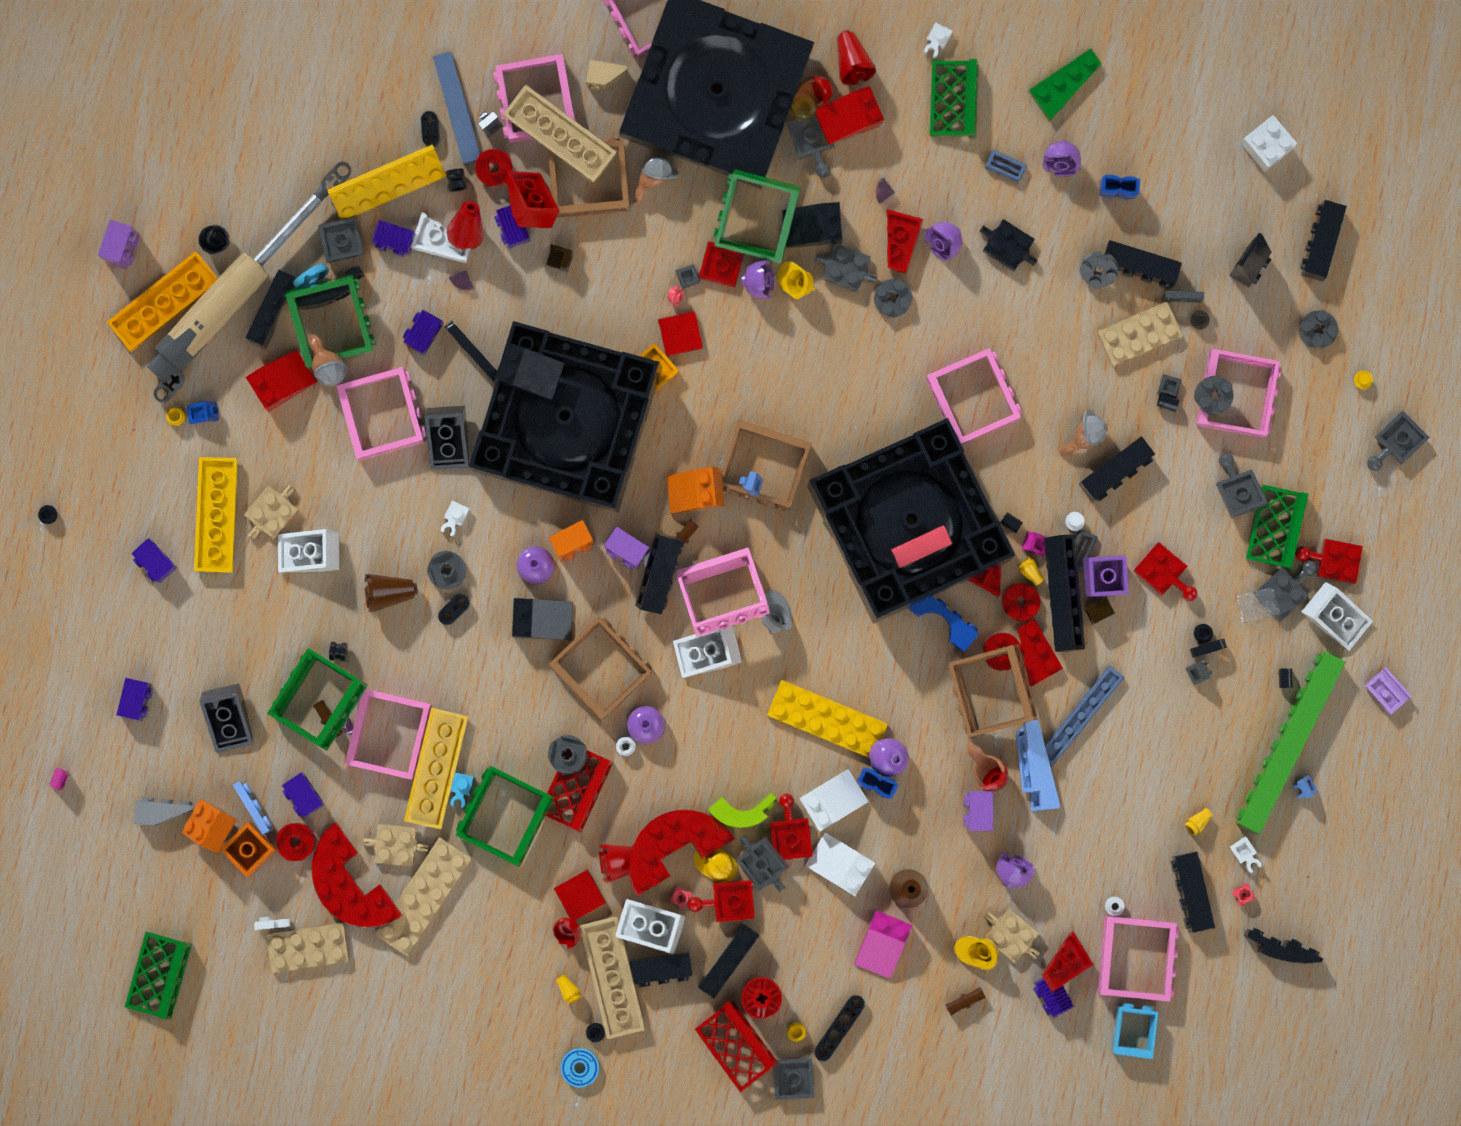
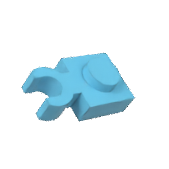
M459 773L454 774L451 792H456V795L451 799V806H454L455 801L460 799L462 802L461 808L465 807L464 795L470 796L474 780L473 776Z

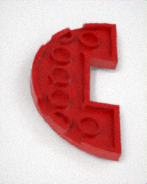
M675 810L656 817L640 831L630 851L629 878L636 896L671 877L661 861L665 857L692 842L702 859L735 840L734 836L720 821L699 811Z
M337 822L332 824L320 838L312 859L313 885L324 907L339 920L359 927L383 926L404 916L381 884L366 895L363 893L344 866V864L358 855L359 852Z

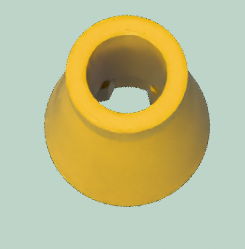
M1027 557L1017 565L1019 572L1035 586L1044 580L1034 559Z
M1205 808L1187 819L1184 826L1189 833L1196 836L1202 832L1213 817V814Z
M566 974L556 980L563 1000L568 1005L582 997L581 991L569 980Z

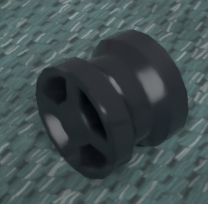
M331 641L329 660L340 659V661L345 662L347 658V643L337 644Z

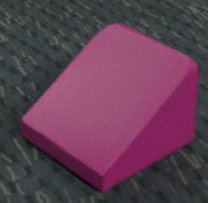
M1028 531L1022 549L1044 556L1045 536Z
M56 768L49 785L57 790L64 789L69 772Z

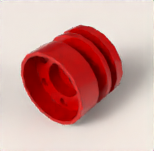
M756 977L749 980L744 986L741 993L742 1005L750 1016L757 1019H767L774 1016L780 1009L782 993L779 986L772 979ZM759 993L767 996L763 1004L756 1000L759 997Z

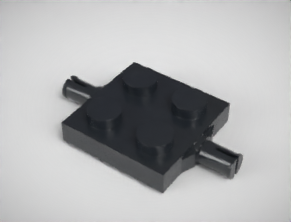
M1003 219L1000 225L993 231L984 225L979 232L989 237L982 252L1012 271H1015L1024 260L1033 266L1038 259L1028 254L1035 239Z

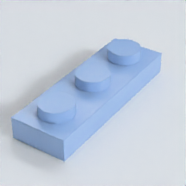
M243 781L235 783L233 785L262 835L271 832L270 826L272 824L267 816L262 815L260 811L262 807L258 800H253L250 795L252 790L247 783L244 784Z

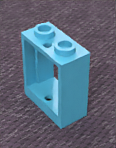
M1129 1003L1117 1006L1112 1053L1153 1059L1158 1012L1153 1011L1154 1007L1142 1005V1009L1134 1008V1004ZM1123 1012L1150 1016L1146 1049L1119 1046Z

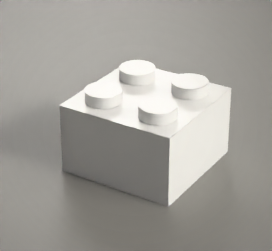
M1272 115L1247 135L1240 144L1260 168L1266 172L1292 151L1297 142L1276 117Z

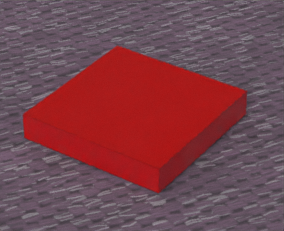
M708 241L698 278L735 288L744 253L715 246L714 242Z
M695 311L658 319L667 357L703 349Z
M588 869L554 888L569 918L574 921L606 904Z

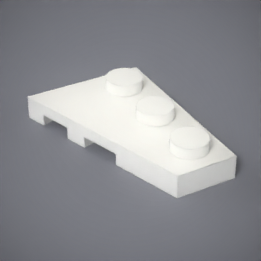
M423 212L421 213L411 245L412 249L462 263H467L471 248L460 250L454 247L447 239V229L437 221L435 222L430 219L428 215Z

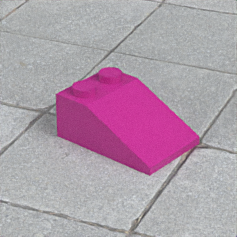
M875 910L854 965L890 979L905 946L912 924Z

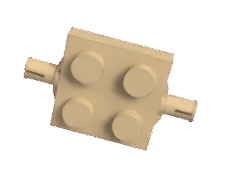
M269 485L265 488L244 514L255 526L248 534L249 537L254 540L261 531L267 533L273 539L276 538L298 511L288 499L295 490L288 485L283 493L276 492Z
M377 824L375 838H363L362 846L374 847V863L413 866L416 851L428 852L429 844L417 843V827Z
M1010 908L999 918H996L990 911L987 912L984 918L993 925L985 938L992 940L999 951L1014 963L1026 952L1034 959L1039 956L1040 953L1032 947L1034 939L1039 934L1036 929Z

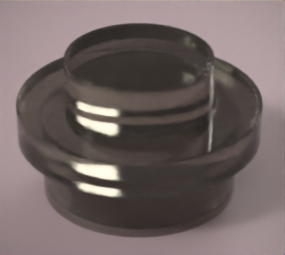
M1196 311L1190 318L1191 325L1197 330L1205 329L1210 321L1208 314L1204 311Z

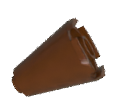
M365 574L364 582L368 584L365 588L368 612H375L414 599V595L418 594L417 583H413L412 579Z
M906 869L894 875L890 882L889 891L896 904L904 908H914L925 900L928 893V884L921 873L912 869ZM911 885L914 887L913 893L908 892V887Z

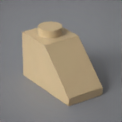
M590 60L586 85L594 91L606 90L627 75V66Z

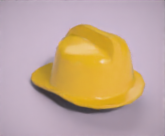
M791 261L784 262L778 269L777 281L779 286L793 298L800 299L811 291L816 290V287L813 286L814 279L811 273L805 271L796 263Z
M721 848L702 859L697 851L694 854L695 867L714 882H730L736 876L737 863L735 859Z
M964 936L956 941L954 946L955 953L962 962L985 970L992 969L996 965L999 950L992 940Z

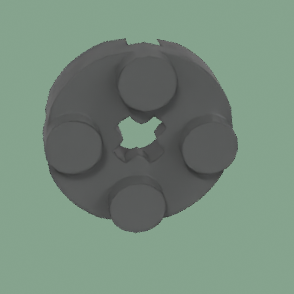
M1095 251L1083 258L1080 265V275L1093 289L1106 287L1116 281L1119 266L1112 255H1105ZM1096 267L1099 269L1103 268L1102 272L1096 271Z
M899 279L883 281L876 288L874 294L876 309L881 314L891 318L903 315L910 307L912 300L909 287ZM891 293L898 296L895 303L887 299Z
M1324 310L1308 313L1300 323V338L1305 345L1311 348L1323 349L1328 347L1335 341L1339 333L1335 318ZM1315 325L1322 326L1323 334L1314 332L1316 329Z
M1210 376L1203 379L1196 386L1194 392L1195 402L1204 413L1210 415H1217L1226 411L1231 406L1234 397L1232 384L1220 376ZM1215 390L1219 396L1212 400V396H1209V393Z
M438 552L429 562L427 568L428 577L440 589L456 588L465 579V562L454 552ZM444 565L452 567L450 575L442 574Z
M560 736L549 747V761L555 770L563 774L579 772L587 760L586 745L575 736ZM570 749L572 757L565 760L566 757L563 755V752H567Z

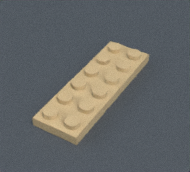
M527 85L522 88L503 113V117L592 183L596 182L617 154L615 150Z
M439 837L396 902V906L404 916L392 923L380 926L375 935L408 956L472 858Z
M618 916L580 925L607 1040L645 1030L624 940L615 937L619 925Z

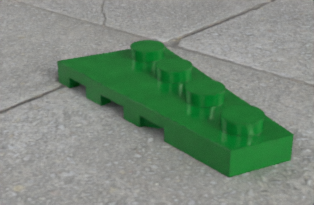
M1090 48L1029 89L1028 92L1050 122L1102 63Z

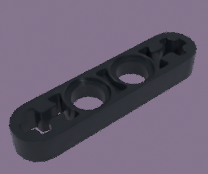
M451 320L444 326L446 330L492 381L496 380L497 370Z
M851 996L814 1049L815 1057L818 1060L827 1061L865 1007L864 999L861 996ZM857 999H860L859 1003L861 1007H856L853 1010V1012L856 1013V1015L853 1017V1015L850 1012L845 1011L846 1007H848L850 1010L853 1006L851 1001H856ZM844 1014L849 1015L851 1018L850 1023L846 1026L841 1025L839 1021L840 1017ZM833 1030L837 1031L840 1035L839 1039L835 1042L830 1041L828 1038L829 1033ZM826 1039V1041L829 1044L834 1045L833 1049H831L829 1046L826 1050L828 1055H823L822 1057H819L820 1053L818 1049H823L826 1046V1044L823 1043V1041Z

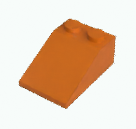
M720 468L694 469L667 476L670 514L725 507Z

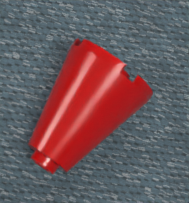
M849 30L841 32L837 37L839 78L842 84L852 86L858 85L860 80L864 79V82L870 80L876 74L875 64L854 32Z
M473 201L464 202L447 226L448 241L460 250H465V248L475 249L481 245L484 239L480 208Z
M599 845V848L603 849L599 852L601 874H606V878H603L604 882L610 883L628 876L629 855L632 846Z

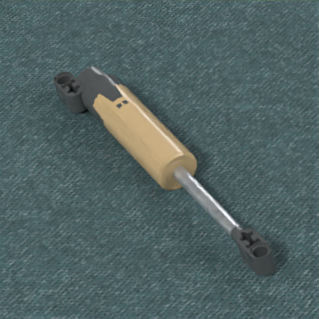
M339 162L323 178L319 189L254 259L247 253L242 252L154 347L160 353L147 367L162 380L154 390V398L157 401L163 403L169 401L183 386L185 379L181 372L269 278V274L262 266L329 195L328 189L325 188V182H331L334 179V176L331 175L334 173L336 178L341 180L340 183L336 180L333 184L334 187L344 183L350 177L351 166L348 163ZM340 166H345L348 169V174L341 176L338 174L337 169ZM179 375L180 384L174 383L172 385L174 391L171 392L164 383L167 381L170 384L172 382L171 376ZM164 388L168 391L167 398L160 399L157 396L159 389Z

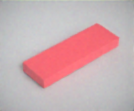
M943 525L891 551L898 567L901 568L951 545L952 542Z

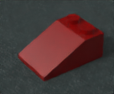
M870 86L853 91L814 110L828 145L878 128L885 120Z
M507 171L506 180L511 211L518 227L552 228L560 211L541 173Z
M298 350L262 366L245 377L268 412L317 383L309 368H306L305 362Z

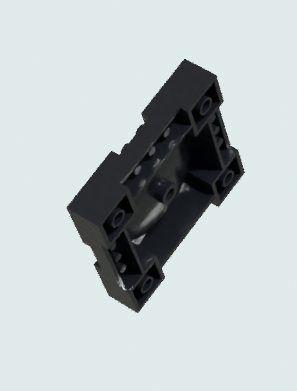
M667 0L640 78L637 81L619 130V137L725 174L727 177L735 169L766 177L815 42L770 25L760 24L702 0ZM719 86L722 89L721 93H713L712 87ZM738 179L740 182L762 189L763 185Z
M513 321L507 339L508 343L524 347L562 362L565 365L552 400L496 381L482 429L479 431L469 468L477 473L526 487H533L619 513L642 429L647 420L661 374L662 366L660 362L586 343ZM564 413H570L568 420H561V416Z
M948 418L854 462L839 466L810 479L807 485L820 515L849 570L848 573L873 624L957 584L964 583L1010 562L1015 556L1000 522L996 520L964 455L965 451ZM909 516L913 517L915 524H909L906 518ZM943 525L945 526L952 542L951 545L904 567H898L891 551L892 549Z

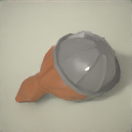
M660 156L651 157L647 160L645 166L642 167L639 185L634 193V204L641 202L646 189L661 185L667 179H674L679 176V172L672 169L671 163L666 158Z
M310 335V347L315 355L312 362L315 378L326 386L338 385L348 372L347 365L337 354L325 350L323 342L318 336Z
M1086 410L1083 421L1077 427L1074 441L1063 446L1060 449V455L1072 454L1079 449L1095 447L1104 441L1108 431L1105 421L1101 417L1096 416L1092 410Z

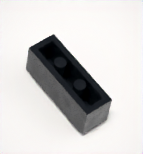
M689 952L631 961L634 984H639V987L651 986L650 982L658 981V984L670 983L669 979L677 978L678 982L687 981L689 976H692Z

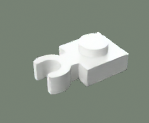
M935 23L927 38V41L931 44L925 47L924 54L926 55L927 51L931 49L934 51L932 58L935 59L938 55V47L944 49L952 34V30Z
M452 501L444 516L448 522L443 524L441 532L444 533L445 529L450 527L452 529L450 536L453 537L456 534V524L462 527L470 509Z
M1243 837L1229 847L1239 863L1246 862V870L1249 873L1253 872L1250 867L1253 862L1258 867L1262 866L1258 859L1253 858V855L1257 852L1247 837Z
M271 916L260 917L259 922H254L255 930L290 926V919L271 920Z

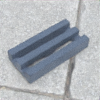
M992 150L984 168L1019 183L1027 165ZM996 156V157H998V158H1000V159H1002V160H1004V161H1007V162H1009V163H1011V164H1013V165H1015V166H1017V167H1020V168H1021V171H1019V170H1017V169H1015V168H1013V167H1011V166H1009V165H1006V164H1004V163H1002V162H1000V161H998V160H995V159H993V157ZM990 163H993V164H995V165H997V166H1000V167H1002V168H1004V169H1006V170H1008V171H1011V172L1017 174L1018 177L1015 176V175H1013V174H1010V173H1008V172H1006V171H1004V170H1002V169H999V168H997V167L991 165Z

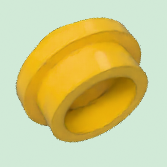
M1361 370L1354 376V384L1359 389H1367L1373 383V376L1366 370Z
M172 407L166 413V420L172 426H179L185 420V413L179 407Z
M794 1022L788 1026L787 1036L793 1042H800L806 1036V1029L801 1023Z

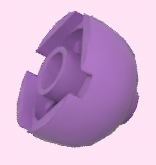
M1068 141L1055 142L1045 151L1043 168L1048 173L1051 170L1056 172V176L1067 177L1076 174V170H1080V151Z
M939 222L926 230L925 240L933 246L930 250L938 258L945 261L947 259L950 260L960 252L963 241L961 231L957 226L949 222Z
M768 260L754 262L749 265L745 275L742 276L743 287H746L747 292L757 299H770L773 296L769 294L770 291L774 290L773 269H769L768 264L771 263Z
M538 546L523 550L516 563L519 576L525 582L532 585L543 584L548 581L555 569L551 553L545 548Z
M638 707L628 717V733L638 743L645 745L654 743L664 734V717L654 707Z
M884 738L876 741L869 752L871 768L878 774L886 777L902 773L909 761L906 747L900 741L893 738Z
M1001 853L996 864V873L1003 882L1002 884L1010 889L1027 885L1036 872V868L1032 869L1034 865L1018 855L1012 858L1009 857L1010 853Z

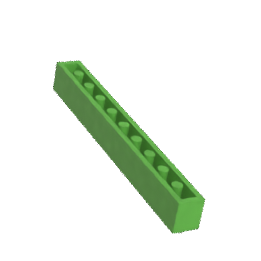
M1326 651L1316 655L1313 661L1315 666L1312 671L1307 673L1304 679L1306 684L1304 688L1299 689L1296 695L1298 700L1295 706L1292 705L1287 713L1289 718L1286 723H1282L1279 729L1281 734L1278 740L1275 739L1270 747L1272 752L1269 757H1265L1261 765L1264 768L1261 774L1256 775L1253 781L1255 786L1252 792L1248 791L1244 799L1246 804L1243 809H1239L1236 815L1238 819L1236 824L1255 834L1261 833L1346 663L1345 661Z

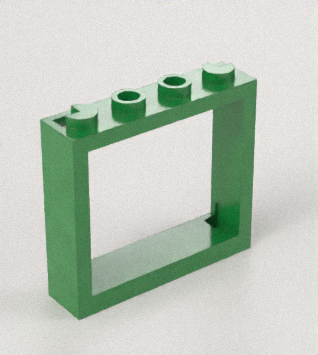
M735 169L732 174H729L726 185H729L728 193L724 192L722 203L725 206L723 211H719L717 219L720 222L719 229L715 228L713 239H716L715 246L781 263L801 187ZM738 179L791 193L776 251L724 237Z
M353 275L285 293L306 368L312 367L313 356L296 297L346 284L349 285L365 346L335 354L343 359L373 351V345H376L373 334L369 333L370 320L368 315H364L365 302L363 297L359 298L358 290H361L358 279H354Z
M307 648L304 655H301L296 668L291 671L288 681L281 687L278 697L271 703L272 706L267 714L315 745L328 751L368 684ZM318 660L352 682L319 736L315 737L282 715Z
M490 766L489 769L486 768L481 776L483 779L481 785H477L473 792L474 799L472 803H468L464 810L466 815L463 821L460 820L457 824L456 836L520 867L554 797ZM495 775L542 797L513 857L467 834Z

